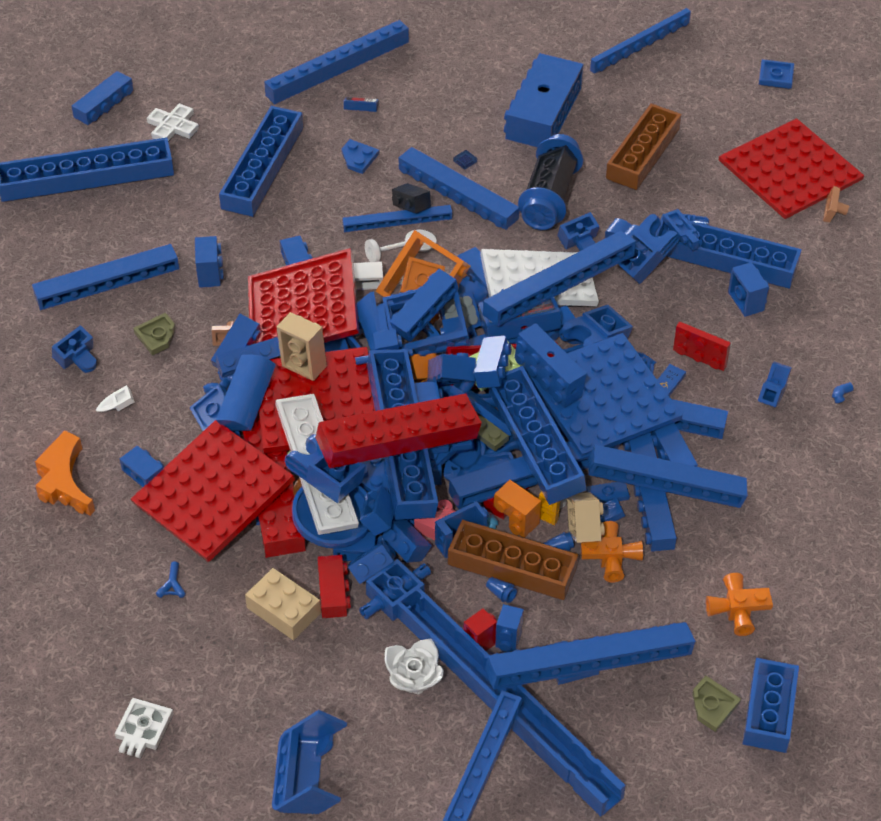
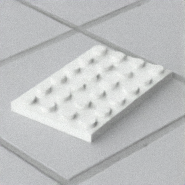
M481 249L480 255L489 297L576 253ZM593 278L554 297L557 305L597 306L599 301Z

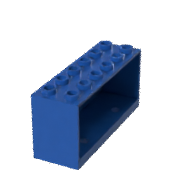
M539 53L537 59L533 60L532 68L528 69L526 79L522 80L521 88L517 90L515 99H512L510 109L505 112V139L538 147L542 141L559 134L582 89L583 64ZM540 87H547L549 91L543 93L538 91Z

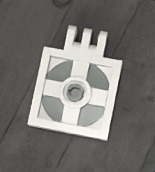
M132 698L115 732V737L123 740L119 752L124 754L127 747H129L127 755L133 756L137 749L135 757L141 758L146 747L156 750L173 716V709Z

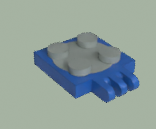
M472 290L459 294L469 339L470 335L472 338L477 337L475 328L482 326L479 320L477 305ZM453 296L439 310L441 320L458 317Z

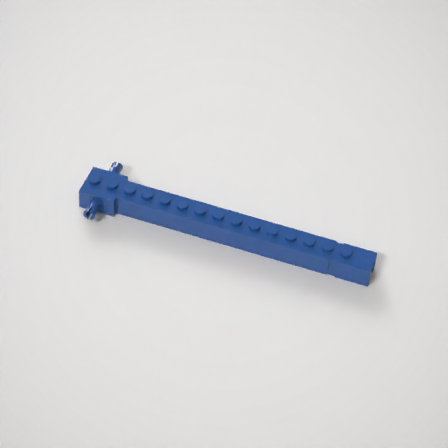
M396 559L366 580V595L371 601L359 608L360 614L365 619L382 610L392 621L398 618L420 640L432 639L438 649V658L492 711L502 690L522 697L523 702L511 729L566 783H569L573 790L599 816L602 817L624 798L625 784L598 758L595 759L591 752L522 685L493 690L485 670L489 654L425 593V586L421 580L431 574L430 568L425 563L411 572L402 562Z

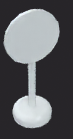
M416 230L436 243V237L426 230ZM413 231L406 235L404 242L380 248L375 240H366L365 253L370 262H379L382 251L405 246ZM424 243L419 251H430L433 248Z

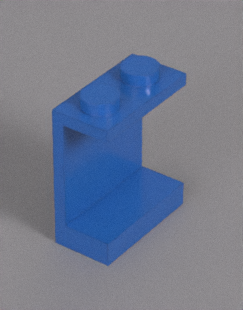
M477 501L435 521V545L445 559L448 558V549L462 520L488 527V512Z

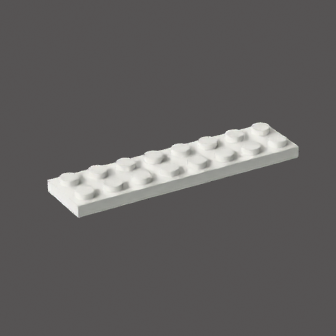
M309 394L277 399L275 405L290 450L309 455L306 450V439L310 435L316 434L318 423L323 421L315 395ZM299 477L318 535L358 528L359 523L349 494L336 503Z

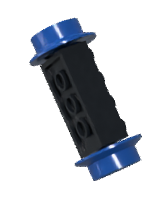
M564 134L553 135L538 145L535 167L527 189L520 195L518 200L522 219L534 229L547 230L564 219L566 215L564 198L572 175L578 172L583 164V155L578 143L572 137Z

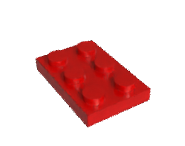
M679 321L676 326L673 350L680 355L693 358L696 362L710 365L713 369L725 370L731 342Z

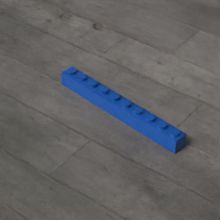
M451 205L431 207L418 213L402 210L342 218L344 232L449 220L452 219Z

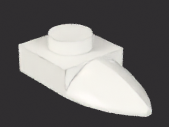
M126 385L112 393L99 404L96 411L105 412L115 408L120 411L135 402L131 390Z

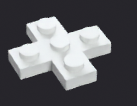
M178 104L171 113L155 108L147 117V123L157 126L151 133L152 138L167 137L169 141L176 133L190 139L199 129L197 123L188 120L194 114L193 108Z

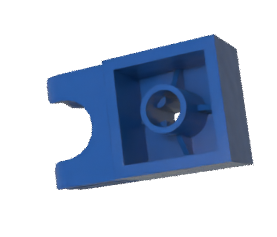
M650 214L636 230H633L628 235L636 240L635 255L618 264L639 284L647 278L680 240L679 234L671 230L661 237H655V233L661 224L660 218L656 214Z
M605 305L584 312L582 316L565 322L560 334L567 340L577 339L584 343L583 347L621 333L628 339L633 326L612 307Z
M312 434L306 439V450L309 455L295 450L291 451L285 456V464L289 470L338 503L363 481L366 465L359 462L329 468L315 439L316 434Z

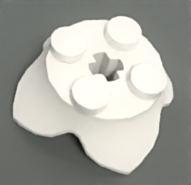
M432 639L420 640L414 643L410 649L399 645L386 648L385 664L391 675L389 677L390 682L394 687L410 693L420 694L443 678V668L437 664L438 649Z

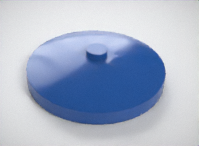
M358 485L349 493L359 523L358 528L318 535L303 487L298 490L293 500V523L298 532L315 545L325 548H343L360 541L369 531L359 521L366 491Z

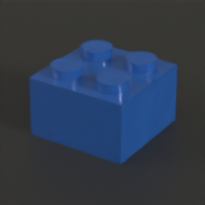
M217 236L195 237V263L199 288L221 286L220 280L224 279L223 269H220V267H223V257L219 256V254H222L221 243H217Z
M752 262L733 267L728 293L744 317L764 311L769 291L768 282L762 278L760 271L755 268Z

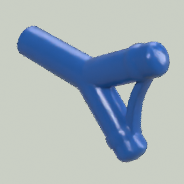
M176 561L171 562L169 580L156 592L159 598L164 595H177L179 598H183L186 595L184 589L177 582L179 563Z

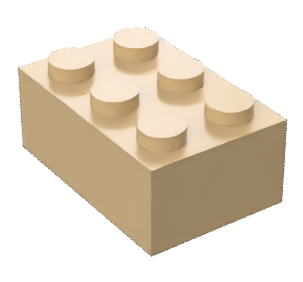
M290 312L277 326L282 366L314 381L327 366L322 326Z
M591 492L578 493L568 497V529L572 538L577 543L601 541V535H604V524L600 521V515H603L602 502Z
M274 568L245 594L246 605L249 610L292 640H295L321 614L320 600Z

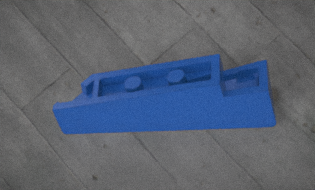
M373 291L357 302L358 317L370 350H376L373 333L388 330L384 306H376Z

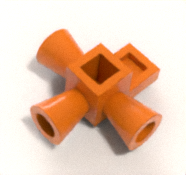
M614 521L603 522L604 535H601V541L580 542L582 560L600 559L601 568L605 567V581L615 583L624 578L621 568L623 558L643 561L642 541L622 545L621 537H617L619 525Z
M727 574L723 578V582L728 590L727 597L706 596L707 615L710 617L727 612L729 621L734 620L735 635H750L755 631V627L750 619L751 611L772 610L773 603L769 588L743 589L742 574Z

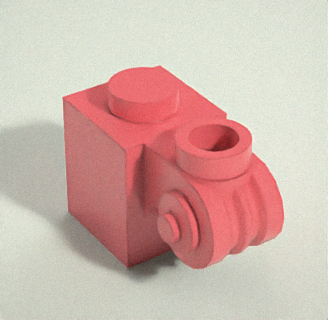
M440 500L435 518L414 519V528L420 534L435 540V521L456 510L452 509V503L449 500Z

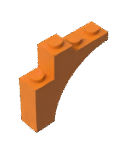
M64 430L35 461L37 473L42 477L35 485L37 496L44 503L49 502L54 505L59 500L65 506L70 505L74 507L78 513H85L91 516L95 511L93 499L81 492L72 479L75 460L82 450L81 440L79 437Z

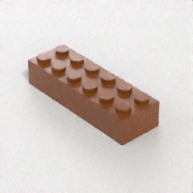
M650 104L607 163L606 179L637 190L679 131L681 114Z
M465 520L461 521L448 549V565L489 578L494 577L515 586L561 600L565 599L577 570L578 554Z

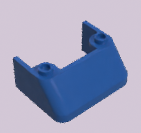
M317 710L283 732L278 743L272 808L281 813L320 814L341 802V797L318 787L321 756L332 749L334 744L333 734L345 728L347 722Z

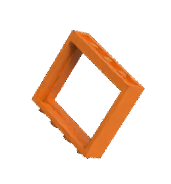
M414 230L375 292L383 297L391 296L405 274L409 257L415 258L424 243L457 263L450 276L456 279L458 288L462 279L467 276L466 273L471 266ZM439 312L429 321L432 325L436 320L438 321Z

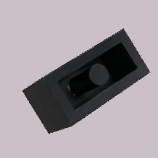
M406 183L392 189V202L394 206L418 213L431 208L430 191Z

